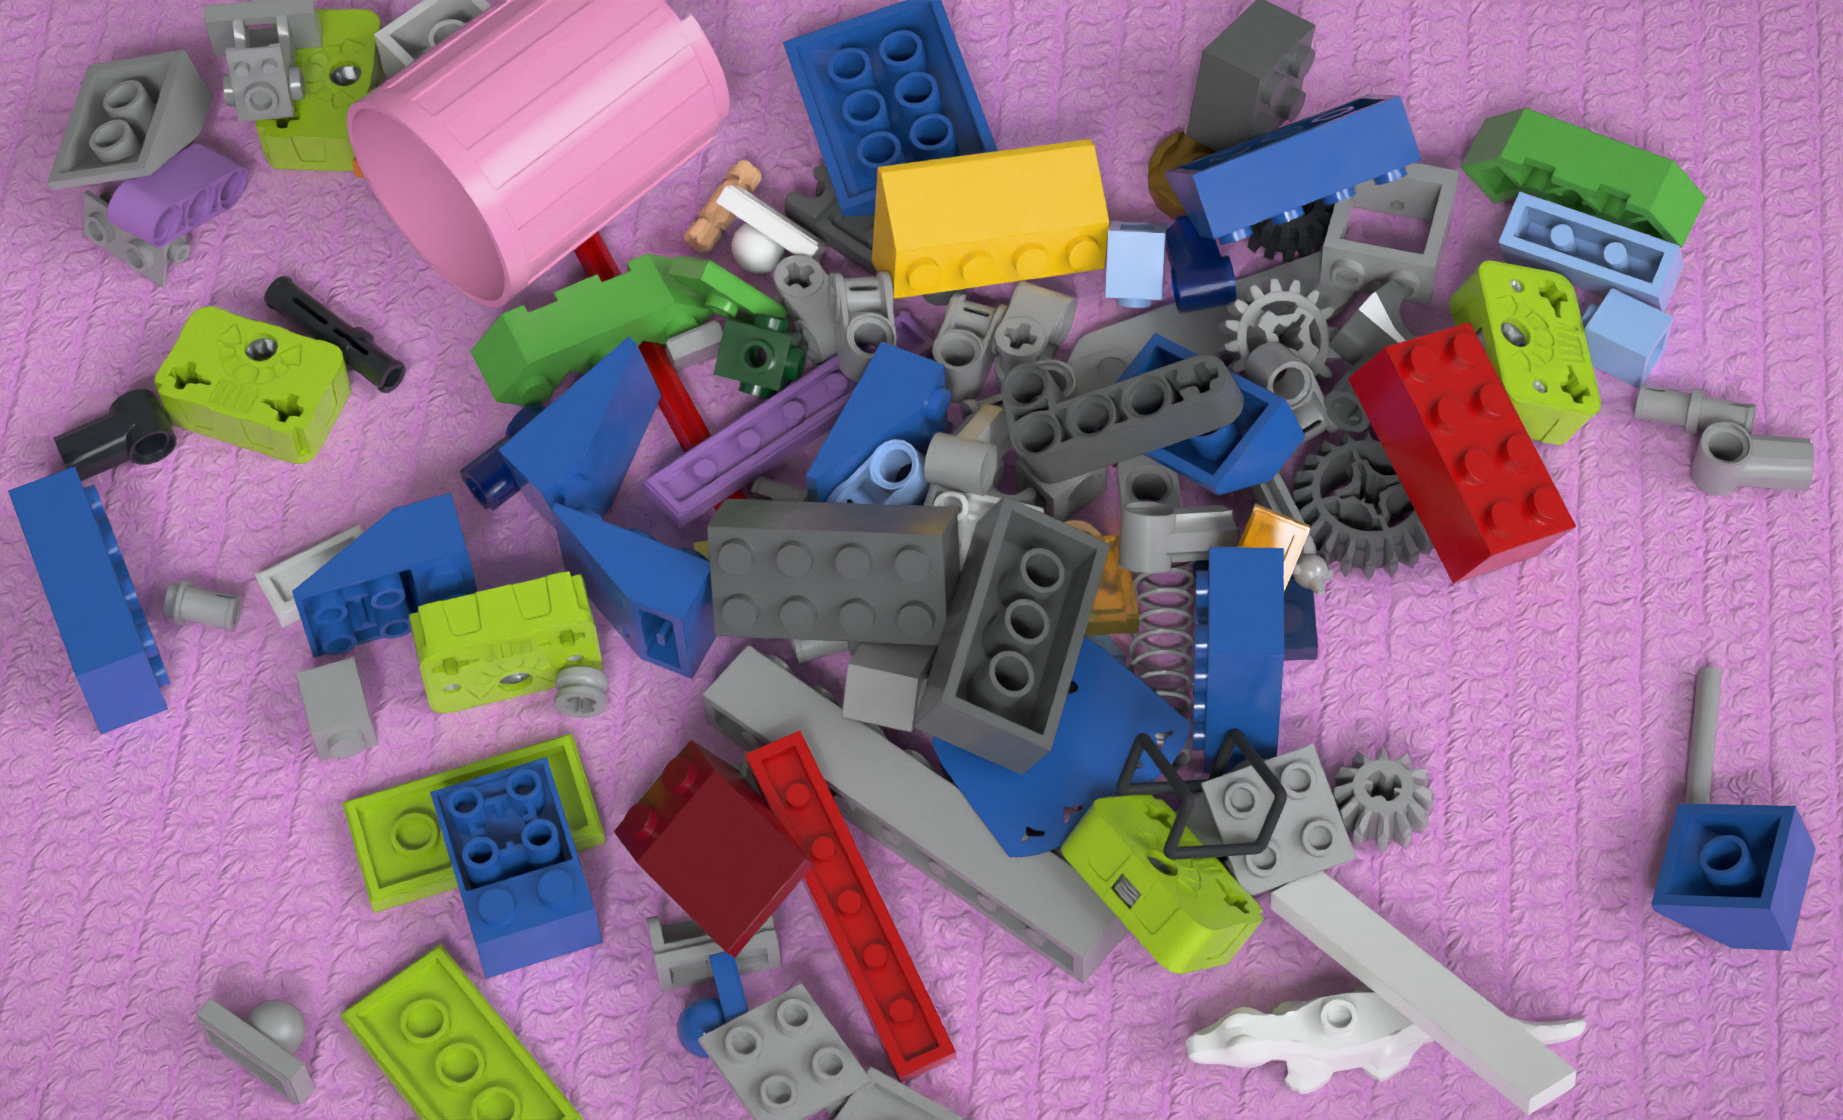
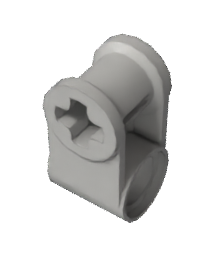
M792 255L780 261L774 270V285L777 291L773 300L784 306V310L788 311L784 318L789 320L787 330L803 334L800 347L807 350L806 357L812 363L821 365L837 354L834 325L831 321L828 307L829 276L813 258L805 255Z
M887 270L878 271L875 277L843 278L840 272H831L829 275L828 307L830 318L834 325L838 364L844 375L854 382H859L874 354L860 350L856 344L867 343L874 346L876 350L881 341L893 346L896 345L897 334L893 314V287L890 273Z
M1021 281L1017 285L1008 309L995 333V345L999 354L995 361L994 373L996 380L1000 384H1002L1006 374L1019 364L1053 359L1058 347L1064 343L1071 329L1076 312V298L1025 281Z
M955 292L952 295L946 309L943 324L933 343L932 360L945 366L946 389L951 391L950 403H961L970 398L974 399L983 390L995 357L999 354L995 345V333L1008 309L1007 305L1000 304L998 308H993L967 301L966 295Z
M1267 342L1259 345L1252 351L1246 362L1245 372L1247 380L1286 399L1306 436L1300 445L1324 431L1332 434L1339 429L1327 416V409L1324 405L1325 396L1321 392L1314 373L1306 363L1289 348L1278 342ZM1287 368L1283 378L1273 383L1277 374ZM1298 447L1289 458L1298 453Z

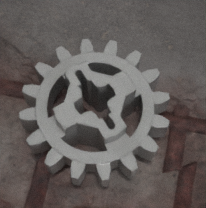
M1273 278L1263 282L1262 291L1256 285L1243 290L1245 302L1235 300L1227 305V310L1235 319L1224 321L1218 325L1220 332L1229 335V342L1217 347V352L1223 355L1231 354L1233 362L1227 366L1229 371L1235 374L1240 372L1247 379L1245 372L1246 362L1252 351L1259 345L1267 342H1278L1279 338L1274 332L1285 328L1280 344L1285 345L1306 363L1314 373L1317 381L1323 382L1333 376L1325 362L1341 358L1328 347L1330 340L1338 334L1341 328H1328L1326 320L1332 316L1335 310L1333 307L1321 310L1316 307L1315 304L1320 295L1318 290H1312L1303 296L1299 295L1300 281L1294 279L1287 282L1281 291L1278 279ZM1270 304L1288 307L1279 316H1276L1270 310L1264 312L1260 309ZM1247 339L1249 342L1250 353L1247 346ZM1275 377L1273 383L1278 382L1282 378Z

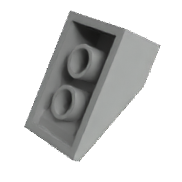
M185 50L88 65L47 182L52 190L150 176L201 134L213 95Z

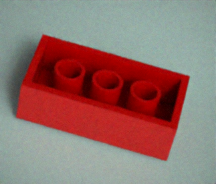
M1470 322L1384 347L1348 378L1453 584L1537 556L1576 527Z

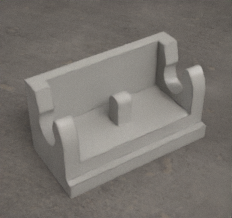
M659 915L647 918L662 992L714 981L709 956L725 951L694 920L661 926ZM772 915L735 957L739 975L782 967Z

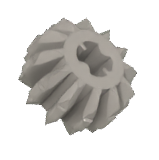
M1382 746L1377 751L1375 760L1371 761L1358 751L1356 756L1353 757L1352 768L1340 766L1336 773L1335 785L1337 787L1332 790V794L1346 831L1354 830L1352 840L1356 848L1368 839L1376 840L1375 846L1380 854H1382L1387 849L1388 840L1392 839L1406 849L1407 845L1411 843L1412 832L1423 834L1428 827L1429 815L1427 813L1433 809L1434 793H1432V789L1426 788L1428 775L1425 768L1410 770L1411 759L1407 752L1396 761L1388 760V754Z

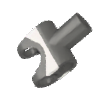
M1394 279L1369 296L1328 344L1329 348L1351 365L1324 400L1327 416L1336 426L1344 431L1360 433L1371 424L1348 378L1384 347L1417 338L1405 327L1401 319L1400 304L1403 300L1401 295L1406 289Z

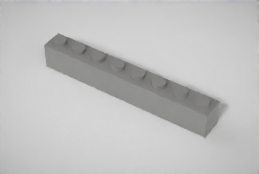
M748 645L702 694L707 723L747 751L751 752L801 730L843 818L1080 983L1084 984L1128 932V928L1072 867L1060 849L1056 848L1039 855L1022 858L1009 857L973 810L954 781L951 784L936 774L930 763L918 752L912 749L903 751L888 741L884 732L876 724L842 717L843 709L840 708L838 701L831 693L820 686L814 685L811 688L794 676L791 668L779 657L773 654H768L765 657ZM1027 831L1024 837L1021 839V842H1025L1029 839Z

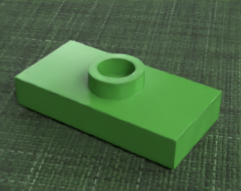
M682 255L679 257L675 256L667 273L705 297V308L728 319L737 317L754 321L756 313L785 318L788 312L784 310V306L708 259Z

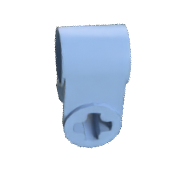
M893 439L886 441L876 448L874 453L849 479L834 489L826 502L847 503V500H851L849 503L921 506L926 500L931 484L926 482L924 478L926 457L904 440ZM912 463L909 475L904 480L895 483L899 470L905 465Z

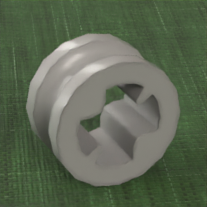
M579 666L566 668L558 672L555 677V686L558 690L554 696L556 710L564 715L576 718H590L605 712L607 696L604 693L608 689V677L602 671Z

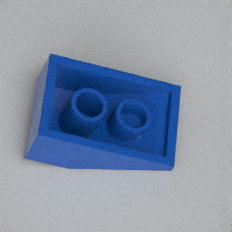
M627 337L498 449L526 500L555 529L556 526L552 513L555 503L574 510L586 508L603 518L605 511L615 501L661 398L657 385L636 342Z
M881 341L805 476L808 502H826L834 489L849 479L874 453L876 448L886 441L893 439L904 440L926 457L930 442L936 433L952 434L953 423L948 421L947 414L951 391L946 389L944 364ZM912 463L905 465L899 470L895 483L904 480L909 475Z

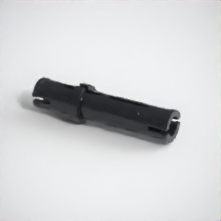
M288 276L278 277L270 284L264 296L266 305L276 310L311 338L338 346L342 351L347 370L351 371L354 369L378 387V390L382 393L393 391L402 382L406 372L404 364L374 343L373 335L363 327L353 328L328 307L293 283V280Z

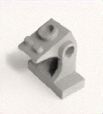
M259 0L205 5V26L214 56H226L229 73L223 74L225 102L227 106H236L238 121L294 117L296 100L305 99L303 71L301 66L296 67V49L323 47L322 26L315 0ZM277 23V27L248 29L247 27L250 25Z

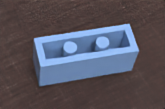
M1520 191L1498 242L1506 263L1561 274L1573 286L1605 297L1611 288H1614L1664 313L1684 266L1679 245Z

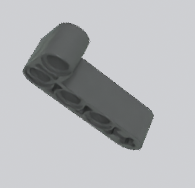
M1209 354L1197 355L1068 400L1047 369L1033 362L1022 363L1012 368L1006 374L1001 384V395L1014 450L1033 476L1039 481L1048 484L1059 483L1225 427L1234 422L1244 406V396L1224 362L1218 357ZM1040 395L1035 401L1031 402L1033 398ZM1161 406L1158 411L1149 414L1154 408ZM1107 424L1102 430L1094 433L1099 427ZM1052 443L1047 449L1039 452L1044 446Z

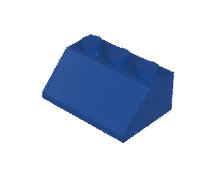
M1154 333L1115 383L1197 356L1198 354ZM1229 371L1244 396L1243 409L1234 422L1225 427L1143 454L1217 495L1271 481L1306 437L1286 399ZM1161 406L1154 408L1149 414L1158 411ZM1107 424L1099 427L1097 430H1102Z

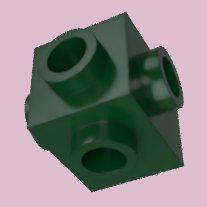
M756 313L754 321L742 318L726 319L713 375L740 381L738 388L740 392L770 398L773 390L781 391L789 386L792 380L797 381L801 378L807 350L800 347L803 334L787 330L789 320L763 313ZM762 348L765 350L767 355L765 363L761 358Z

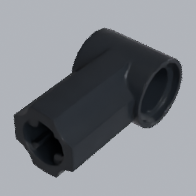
M136 389L121 395L112 403L109 414L53 438L66 469L75 466L81 481L129 460L139 465L159 462L166 458L177 445V437L157 396L153 391L147 389Z

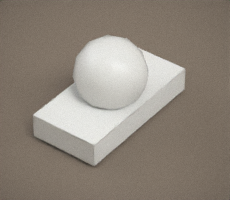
M726 186L716 203L746 222L735 232L731 242V251L736 264L748 273L766 274L773 271L777 264L782 261L785 248L795 255L811 257L818 263L828 249L826 242L741 186Z

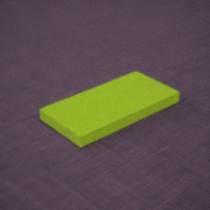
M572 733L342 802L373 912H380L458 888L430 792L547 757L576 851L606 843Z
M441 944L340 1014L345 1027L419 1120H583L577 1110Z

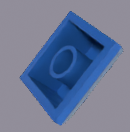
M1678 803L1651 903L1654 911L1729 948L1791 951L1816 850L1797 807Z

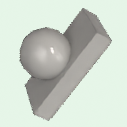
M212 998L199 1010L197 1020L207 1043L296 1105L298 1103L301 1106L315 1090L305 1064L292 1055L299 1050L305 1037L306 1027L303 1015L292 1003L280 999L263 1001L250 1011L245 1022Z

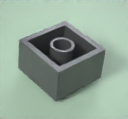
M1256 0L1203 50L1186 136L1215 151H1220L1278 129L1286 120L1292 122L1300 113L1306 99V93L1301 89L1304 77L1309 72L1315 59L1316 51L1311 48L1316 25L1266 0Z

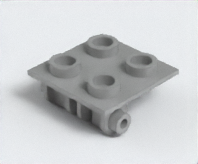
M1314 744L1264 761L1286 790L1287 800L1269 844L1263 852L1256 855L1227 856L1228 860L1223 861L1224 868L1251 896L1356 859ZM1252 765L1201 783L1222 844L1256 842L1275 795Z
M802 983L698 1039L702 1048L753 1120H805L822 1110H827L830 1116H836L849 1099L848 1095L871 1083L870 1077Z

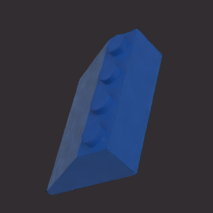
M905 0L783 42L843 217L875 215L878 167L998 151L941 0Z

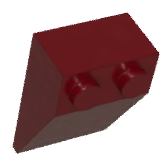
M690 740L681 752L666 765L660 777L639 802L628 810L623 821L613 831L636 863L727 954L734 958L814 866L812 860L742 773L693 740Z

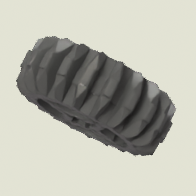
M1369 428L1360 441H1354L1345 431L1340 438L1339 447L1324 440L1322 446L1319 447V456L1307 454L1306 459L1303 461V470L1297 471V474L1294 476L1293 495L1291 497L1304 523L1310 525L1309 533L1313 538L1316 552L1320 551V557L1325 560L1327 566L1336 561L1340 562L1344 577L1353 570V567L1361 568L1369 581L1374 575L1376 568H1383L1392 578L1398 571L1399 562L1413 569L1415 564L1418 563L1419 553L1430 555L1434 546L1381 442L1374 440ZM1349 481L1346 487L1335 490L1334 496L1325 498L1333 488ZM1414 510L1412 514L1399 525L1394 526L1392 528L1388 527V524L1390 522L1397 519H1401L1402 513Z

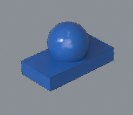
M726 952L709 956L718 999L714 997L698 998L688 1003L677 1021V1037L681 1045L687 1052L699 1058H709L698 1042L700 1037L749 1011L736 960Z

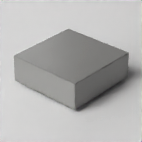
M714 320L667 339L665 353L676 372L718 355L723 335L719 322Z

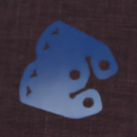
M1086 637L1083 639L1071 680L1078 685V690L1073 694H1067L1052 749L1023 775L933 736V747L942 766L1009 857L1022 858L1039 855L1060 847L1095 800L1111 795H1120L1117 790V782L1134 739L1138 734L1147 733L1157 745L1156 733L1161 734L1172 731V735L1164 739V746L1160 749L1170 764L1180 754L1189 736L1190 723L1104 648ZM1143 750L1139 760L1143 767L1136 768L1131 783L1153 782L1162 774L1145 750ZM1082 806L1080 811L1070 815L1067 823L1063 822V807ZM1027 827L1045 833L1043 836H1031L1027 841L1021 842Z

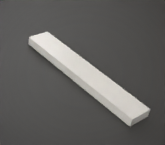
M1323 871L1289 882L1271 892V909L1527 1115H1530L1575 1087L1577 1070Z

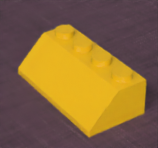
M1091 139L881 166L877 169L872 264L877 272L889 271L892 280L893 299L1105 269L1109 217L1095 145Z

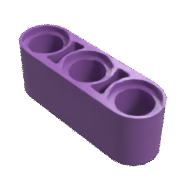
M200 142L194 143L179 151L150 176L130 178L123 182L114 192L109 202L107 218L112 224L146 243L160 248L233 207L241 198L246 188L249 173L246 167Z

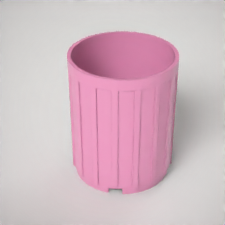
M499 0L352 104L347 112L346 122L353 152L367 182L386 213L408 242L440 276L458 291L482 305L501 307L713 142L716 128L720 126L719 122L729 114L730 100L724 73L701 27L692 14L681 22L664 0Z

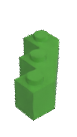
M1527 108L1486 118L1460 166L1493 204L1517 198L1519 191L1528 195L1534 194L1537 198L1605 221L1608 220L1611 223L1679 245L1680 248L1683 247L1707 198L1674 160Z
M648 253L628 261L627 267L629 272L601 282L599 276L594 275L553 292L556 302L528 313L525 306L521 305L502 313L470 352L496 402L538 408L552 395L553 390L569 371L586 374L627 337L636 342L637 346L642 341L666 345L667 339L702 326L713 312L704 307L705 297L667 274L674 258Z

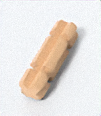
M740 160L731 167L724 177L725 182L719 184L698 214V220L696 222L693 221L684 234V241L688 246L692 247L695 252L703 255L713 250L722 237L721 232L727 230L736 215L716 203L724 188L730 185L741 186L745 190L753 192L762 178L760 170L753 167L747 160Z

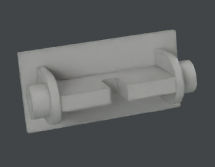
M89 190L85 191L83 234L89 237L96 245L102 246L123 260L134 271L142 273L159 286L164 287L166 285L167 266L172 262L181 264L189 256L190 246L186 244V237L183 235L163 247L156 248L109 222L107 208L114 193L106 191L98 197Z

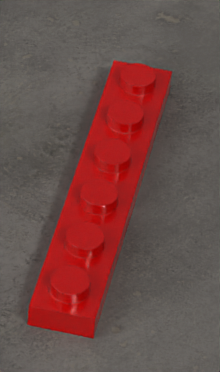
M801 730L746 753L745 762L764 802L814 863V866L802 878V882L898 1082L903 1083L956 1059V1050Z

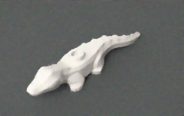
M1360 986L1353 992L1317 997L1309 1001H1286L1275 1008L1272 1014L1267 1015L1249 1007L1234 1009L1214 1024L1190 1035L1185 1041L1188 1058L1195 1063L1253 1068L1263 1065L1270 1060L1286 1061L1288 1075L1285 1078V1085L1291 1091L1308 1094L1328 1083L1333 1072L1362 1067L1364 1073L1368 1074L1372 1079H1376L1379 1082L1386 1081L1409 1066L1412 1055L1422 1044L1435 1040L1368 986ZM1509 1017L1544 1045L1575 1039L1582 1034L1586 1025L1585 1020L1582 1019L1530 1022Z

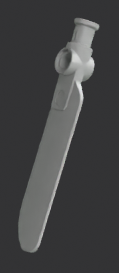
M1322 250L1090 332L1078 340L1067 364L1054 359L1040 360L1036 363L1047 369L1068 400L1114 384L1154 333L1198 355H1214L1222 361L1231 359V354L1223 355L1217 352V347L1229 342V335L1220 332L1218 325L1224 321L1235 319L1227 310V305L1235 300L1245 302L1242 291L1253 285H1256L1262 291L1263 282L1277 278L1282 291L1287 282L1295 279L1300 281L1299 295L1303 296L1312 290H1318L1320 295L1315 304L1319 310L1333 307L1335 310L1332 316L1326 320V323L1344 312L1360 292L1319 284ZM1270 304L1260 309L1264 312L1270 310L1276 316H1279L1288 307ZM1285 328L1274 332L1279 338L1278 341H1281L1284 336L1282 333ZM1247 339V346H1248V350H1249V352H1250L1249 342H1248V339ZM998 394L978 402L971 398L962 401L961 414L963 420L970 414L977 413L985 404L1004 408L1002 395ZM1040 395L1033 398L1031 402L1035 401Z

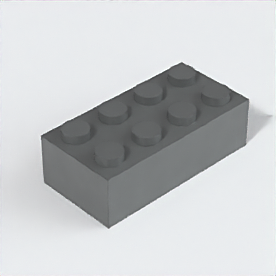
M1003 496L976 523L914 728L1021 775L1047 755L1053 746L1111 544L1007 496Z
M725 499L707 525L715 636L939 645L960 578L957 507Z

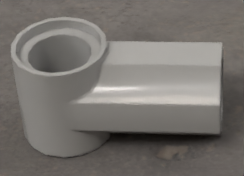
M985 404L977 413L970 414L952 435L943 432L936 433L930 442L925 458V481L980 496L987 494L994 480L997 462L1012 446L1004 408Z
M1727 421L1716 422L1708 426L1702 433L1691 467L1692 480L1700 490L1715 496L1728 495L1736 491L1739 486L1808 491L1812 481L1814 446L1810 442V438L1751 435L1736 423ZM1714 456L1723 457L1728 461L1719 460Z
M1128 502L1123 506L1118 565L1126 570L1138 573H1163L1169 571L1171 563L1209 560V547H1236L1238 529L1233 520L1232 510L1223 505L1174 508L1159 502Z

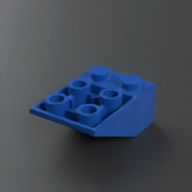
M451 493L393 508L292 591L313 657L325 654H342L360 644L382 638L395 639L405 636L411 632L409 614L419 612V606L478 592Z
M555 503L552 513L565 571H570L571 576L581 574L588 598L640 659L693 679L716 638L710 561L695 550L689 548L678 550L657 542L653 536L641 529L629 528L626 530L605 522L598 514L589 509L577 508L574 510Z
M547 757L430 792L486 979L603 943L593 901Z

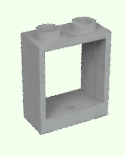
M1412 163L1405 166L1407 175L1398 180L1375 185L1374 180L1370 179L1355 185L1356 194L1335 203L1323 245L1319 284L1373 294L1390 280L1394 279L1406 289L1401 295L1403 297L1402 301L1430 305L1455 210L1460 171ZM1358 207L1432 221L1424 255L1345 240L1344 237L1352 208ZM1373 280H1376V281H1379L1381 284H1376V283H1373L1372 281H1373Z

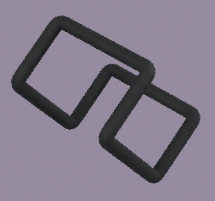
M1232 729L1226 734L1208 779L1184 781L1147 733H1140L1134 739L1117 782V790L1122 795L1177 793L1182 799V804L1163 849L1164 855L1168 859L1173 860L1260 854L1267 848L1287 800V793L1283 785L1238 729ZM1236 745L1275 795L1256 842L1178 847L1194 807V795L1192 792L1203 791L1201 783L1223 776ZM1143 750L1147 752L1167 781L1131 783Z

